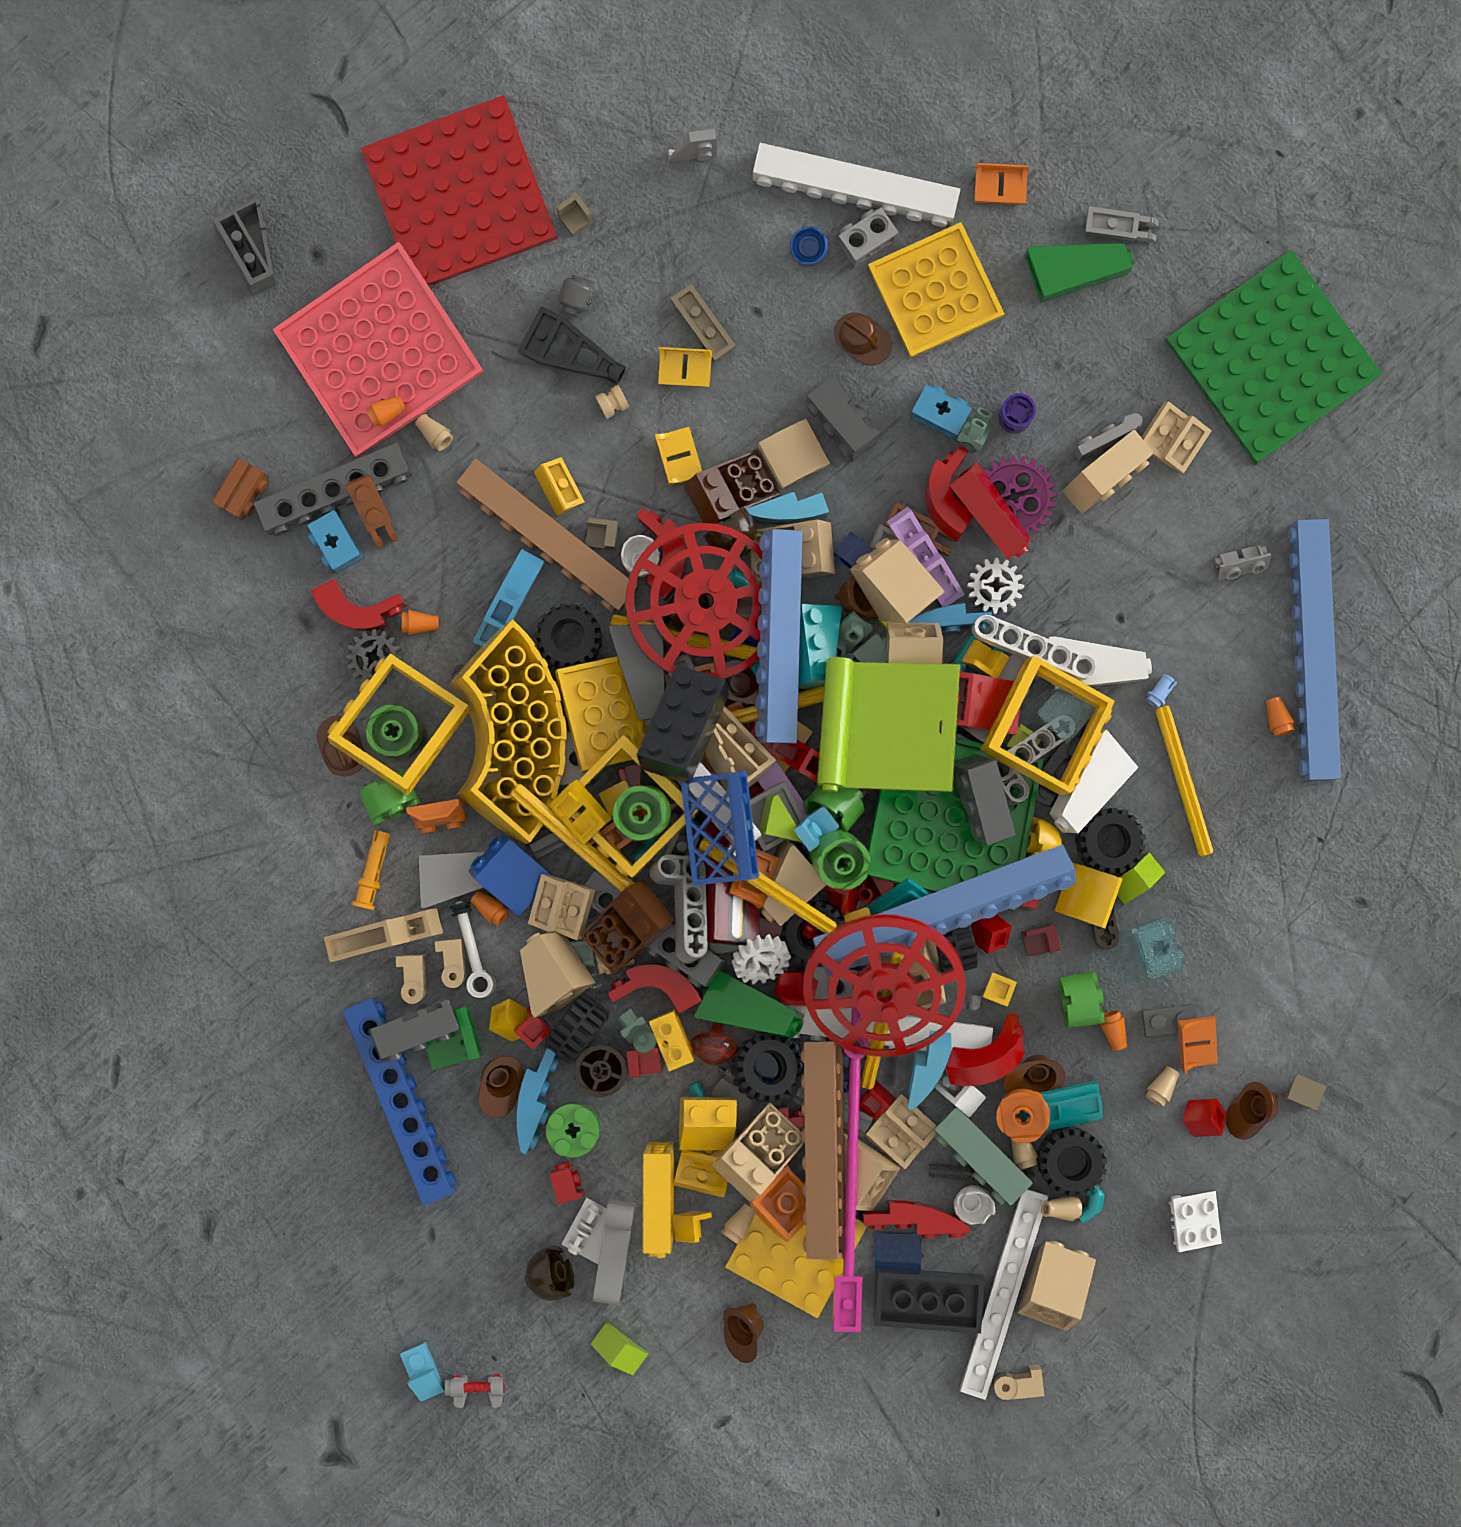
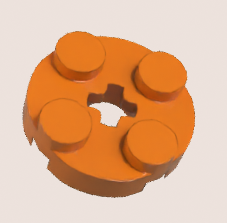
M1016 1089L1002 1097L997 1109L996 1120L999 1129L1011 1137V1140L1019 1143H1029L1040 1138L1048 1128L1050 1110L1041 1093L1029 1089ZM1020 1110H1025L1026 1113L1031 1115L1027 1117L1026 1122H1022L1020 1117H1016Z

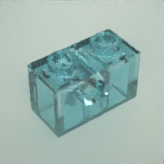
M1159 918L1131 928L1149 978H1157L1183 968L1182 961H1184V955L1181 948L1175 946L1172 938L1175 936V931L1170 921L1166 922L1165 918ZM1157 941L1165 944V947L1161 949L1162 954L1154 949V947L1158 946Z

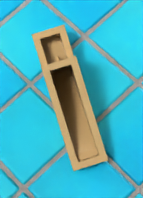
M437 908L326 936L324 941L329 961L334 962L442 934L443 931Z

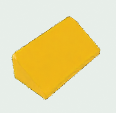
M562 457L543 463L534 471L556 516H560L584 503Z

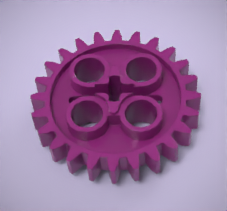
M1012 455L1011 461L1008 463L1004 457H1001L1000 466L995 462H991L993 470L989 471L984 468L983 471L993 485L1002 483L1006 486L1004 494L1001 495L1004 500L1011 498L1012 492L1016 491L1017 495H1021L1032 489H1037V493L1019 497V502L1014 504L1013 500L1006 501V504L1014 511L1015 517L1028 535L1030 529L1035 533H1039L1037 525L1041 524L1046 527L1047 524L1043 518L1045 516L1052 518L1053 514L1048 509L1056 508L1057 506L1054 502L1050 501V499L1057 497V493L1050 492V489L1056 486L1055 482L1047 483L1051 474L1046 473L1042 475L1045 467L1041 465L1036 469L1035 459L1026 464L1025 456H1022L1020 462H1016L1015 456ZM1028 475L1031 478L1030 484L1027 487H1019L1016 484L1019 476ZM1030 499L1036 500L1039 503L1037 510L1034 512L1026 511L1024 509L1026 501Z

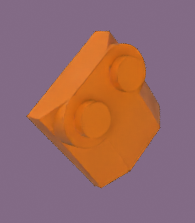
M460 799L406 808L407 814L414 820L415 830L420 829L421 834L436 832V827L446 825L447 830L461 828L462 822L467 821L465 801Z
M788 1165L781 1170L759 1197L749 1203L754 1213L772 1232L786 1242L804 1225L803 1212L806 1209V1198L803 1196L804 1183L789 1169Z

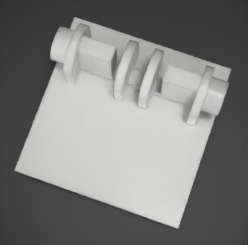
M1216 1191L1181 1197V1195L1171 1196L1169 1205L1171 1206L1173 1217H1170V1220L1174 1221V1225H1171V1228L1175 1229L1173 1230V1244L1176 1245L1178 1252L1222 1244Z
M586 1198L562 1245L567 1247L570 1253L574 1255L578 1253L599 1265L607 1208Z

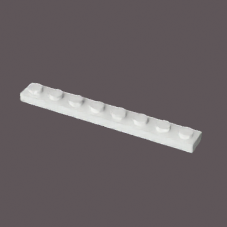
M1027 1189L1018 1198L983 1311L981 1334H976L960 1385V1392L986 1400L1043 1216L1041 1205L1049 1197L1046 1194Z

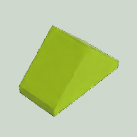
M769 794L766 796L759 826L760 833L801 842V839L794 831L797 825L779 795Z
M1150 852L1145 854L1140 861H1137L1133 868L1127 869L1118 876L1123 880L1117 896L1124 905L1149 890L1166 873Z
M608 1322L604 1324L591 1342V1345L610 1366L634 1375L649 1354Z

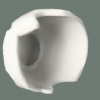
M636 535L630 537L623 544L621 560L628 573H631L637 559L654 541L652 538ZM657 548L647 560L658 566L660 551ZM641 569L638 577L642 578L651 574Z
M970 1185L960 1190L955 1197L954 1210L962 1222L970 1225L984 1224L991 1215L995 1214V1202L987 1189L979 1185Z

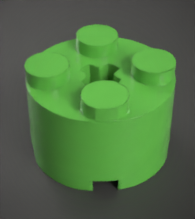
M384 705L371 714L366 727V737L370 746L381 755L389 758H403L412 754L422 742V725L418 717L410 710L399 705ZM392 726L400 729L397 732V737L389 735L392 732Z
M404 770L395 772L401 777L405 775ZM385 780L375 781L358 792L373 826L386 821L387 816L391 820L405 814L404 808L421 804L415 789L407 796Z
M647 785L635 786L625 790L613 807V819L616 827L624 835L634 840H646L659 835L667 828L671 817V807L667 797L661 790ZM641 805L648 812V815L644 816V820L642 816L637 815V810L641 809Z
M818 785L804 801L803 808L806 815L821 807H825L838 823V829L848 832L864 813V805L861 801L863 794L859 789L838 788V792L822 791V786Z
M838 829L824 834L820 837V844L810 851L811 863L815 872L829 887L850 890L860 885L867 877L870 855L865 846L855 836L844 830Z
M1096 971L1065 975L1058 978L1059 1000L1062 1001L1063 1008L1061 1011L1066 1028L1096 1025L1105 1022L1103 1009L1099 1008V1004L1104 1003L1102 989L1096 988L1098 986Z
M571 1101L559 1106L550 1116L546 1126V1136L550 1146L557 1154L565 1157H579L588 1153L596 1144L601 1132L598 1114L591 1107L579 1101ZM571 1123H573L575 1127H580V1130H578L576 1135H573L572 1132H568L567 1130L571 1126Z

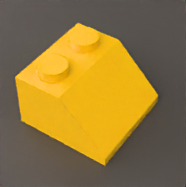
M680 1097L679 1150H725L734 1140L737 1100L732 1097Z

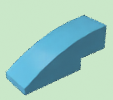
M792 492L746 509L756 521L777 524L817 520L829 515V510L822 493L797 501L795 493Z
M930 1030L929 1036L936 1031ZM946 1032L935 1042L930 1043L927 1046L926 1052L915 1051L908 1090V1109L913 1110L933 1090L942 1076L951 1051V1033Z

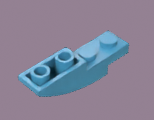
M521 549L472 642L483 646L501 627L510 620H514L545 562L543 559Z
M964 603L931 610L911 619L909 622L939 623L940 628L945 629V633L960 632V627H971L972 631L973 624L979 617L983 615L992 616V612L966 614ZM980 622L978 626L979 631L986 630V625L990 624L987 622Z
M549 1048L546 1049L538 1070L532 1067L527 1068L519 1093L517 1134L521 1153L527 1154L529 1149H535L540 1135L536 1134L539 1124L545 1125L550 1113L546 1109L548 1102L540 1100L539 1097H545L550 1086V1082L546 1081L550 1071L555 1073L560 1058Z

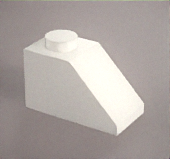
M946 1067L934 1087L969 1118L986 1099L974 1086L951 1085Z

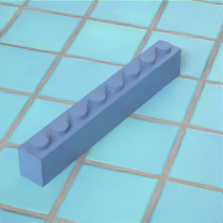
M771 529L763 531L760 539V549L763 551V558L759 567L762 588L758 595L759 603L761 604L758 629L761 632L760 641L757 645L760 668H758L756 673L759 694L756 697L758 721L755 724V734L758 737V742L797 743L802 531Z

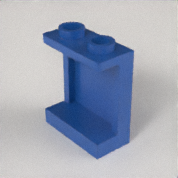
M504 832L491 840L485 853L482 856L476 857L469 869V873L477 882L518 916L535 899L541 874L553 876L543 865L539 864L515 844Z

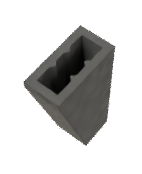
M609 625V636L638 721H644L645 726H649L665 692L664 670L652 662L640 649L631 633L629 625ZM638 625L646 642L663 658V639L656 625Z

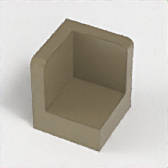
M577 193L556 207L559 219L573 237L593 223L591 211Z
M587 517L588 528L585 545L591 548L616 551L619 532L618 521Z
M1296 1074L1289 1092L1283 1091L1282 1097L1317 1110L1326 1086Z

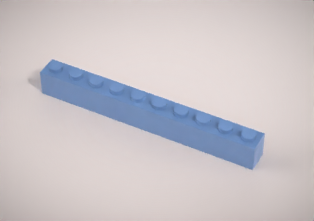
M1329 519L1297 520L1291 524L1288 530L1289 543H1292L1293 553H1290L1289 565L1294 570V579H1291L1290 589L1291 593L1295 594V605L1292 606V619L1296 620V630L1293 632V644L1297 646L1294 669L1298 672L1299 682H1296L1295 694L1300 700V708H1297L1296 712L1297 722L1301 723V734L1298 735V748L1302 749L1299 773L1303 775V781L1341 779Z
M1062 844L879 914L910 917L928 924L942 935H945L948 931L959 927H967L972 922L983 918H991L1007 909H1015L1033 899L1044 898L1047 894L1054 891L1068 889L1077 883L1076 872ZM894 927L873 928L876 943H895L909 947L917 933ZM862 931L852 933L839 940L826 954L839 963L850 952L865 946ZM830 932L813 938L815 947ZM880 952L879 956H890L893 953ZM868 955L855 960L847 969L869 964ZM823 965L827 977L831 976L832 971Z

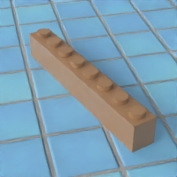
M474 459L456 482L461 488L459 493L470 502L473 498L481 504L479 509L489 517H492L493 514L501 519L499 524L508 532L512 533L515 530L521 535L519 540L530 549L533 546L541 551L539 556L550 565L553 562L557 563L562 567L560 572L572 581L573 578H576L582 583L580 588L592 597L595 593L602 599L600 604L607 610L613 612L615 609L621 613L625 608L626 587L629 578L479 460ZM638 585L635 586L634 595L639 590Z
M804 1042V1048L801 1051V1060L804 1063L801 1085L805 1093V1101L802 1103V1115L805 1117V1128L802 1131L805 1155L803 1156L802 1166L806 1175V1182L803 1184V1196L806 1198V1209L803 1212L806 1236L803 1241V1248L807 1259L838 1260L844 1256L845 1226L843 1050L835 1042Z

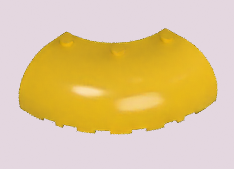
M512 619L478 650L449 683L462 701L468 705L475 733V754L472 768L457 795L502 832L520 842L530 843L543 824L512 798L510 793L515 786L522 784L549 808L548 805L558 794L560 779L563 776L565 767L566 722L565 716L563 717L560 693L547 667V662L541 657L528 634Z

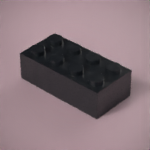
M676 665L636 754L641 770L691 784L729 697L726 679Z
M876 1267L873 1310L874 1325L981 1334L985 1280L981 1274Z

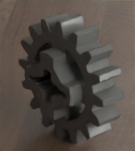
M376 629L372 630V635L370 636L366 631H363L362 639L355 636L353 639L356 645H348L352 654L346 655V659L352 661L347 668L349 670H356L353 674L354 678L357 679L362 676L361 683L366 679L371 680L376 673L374 670L379 661H373L372 663V660L369 659L371 654L376 655L377 653L380 660L382 658L386 660V645L392 655L401 661L404 660V657L397 655V652L402 650L401 646H393L396 639L391 637L387 640L388 633L383 631L379 636ZM374 641L372 646L363 648L365 644ZM358 656H360L364 662L363 670L359 665ZM394 668L390 671L387 677L389 676L393 679L396 678L395 674L393 673V671L395 670ZM386 678L382 682L384 685L387 684Z

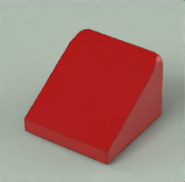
M876 1081L873 1088L867 1090L860 1097L859 1108L864 1113L873 1117V1121H876L890 1108L895 1097L882 1084Z

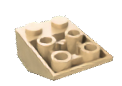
M817 519L757 529L754 542L759 547L763 531L771 529L802 531L801 578L835 574L830 522ZM751 550V571L756 581L762 582V578L759 575V567L762 560Z
M769 1102L724 1150L712 1166L751 1202L764 1192L803 1146L802 1132Z

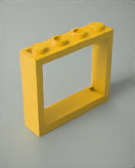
M390 653L386 660L382 658L378 662L374 670L376 673L371 680L366 679L359 689L360 694L356 700L348 702L344 708L343 713L345 714L339 722L336 720L328 730V739L332 746L408 796L468 715L469 707L466 703ZM393 668L453 708L403 777L342 737Z
M1032 655L1025 659L980 751L1061 796L1069 794L1080 783V778H1078L1080 772L1088 766L1092 756L1089 754L1092 747H1095L1101 740L1103 733L1100 731L1104 723L1106 724L1112 717L1110 715L1112 712L1111 708L1115 701ZM1035 675L1040 676L1095 708L1061 781L1000 748Z
M623 735L589 769L579 782L586 787L622 749L639 765L636 754L640 746L629 735ZM645 771L684 810L681 787L671 778ZM697 807V809L692 814V817L694 818L701 811V809ZM578 810L571 819L576 820L582 813ZM685 814L634 865L600 831L592 838L599 844L597 849L606 858L611 856L617 862L615 867L625 877L629 875L633 878L686 826Z
M648 1142L643 1154V1253H649V1257L664 1258L665 1253H671L673 1244L674 1142Z

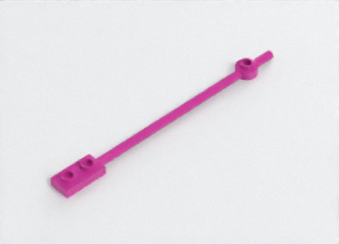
M852 1007L851 1023L856 1025L862 1015L855 1007ZM859 1037L856 1040L859 1046L870 1048L868 1039ZM842 1047L844 1054L850 1058L843 1276L834 1275L832 1330L836 1332H861L862 1277L854 1276L860 1063L861 1058L866 1055Z

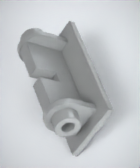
M1257 545L1241 549L1243 558L1240 559L1236 551L1219 554L1218 558H1214L1215 567L1219 568L1218 581L1236 579L1240 575L1248 573L1257 574L1269 568L1271 553L1267 554L1265 546Z

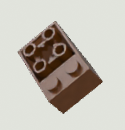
M757 449L696 473L683 485L702 522L718 524L720 521L725 522L731 518L730 514L741 508L747 509L781 495Z
M641 880L626 887L585 929L581 936L612 975H615L660 937L676 920L647 884Z

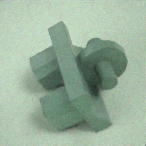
M982 407L978 408L975 416L969 414L957 438L959 445L967 449L968 453L981 450L993 426L988 423L993 413Z
M854 611L840 621L836 657L845 656L872 631L873 626L863 621Z
M630 1009L618 1018L624 1027L620 1031L621 1034L638 1052L649 1053L655 1048L656 1038L650 1024L642 1016L639 1018Z

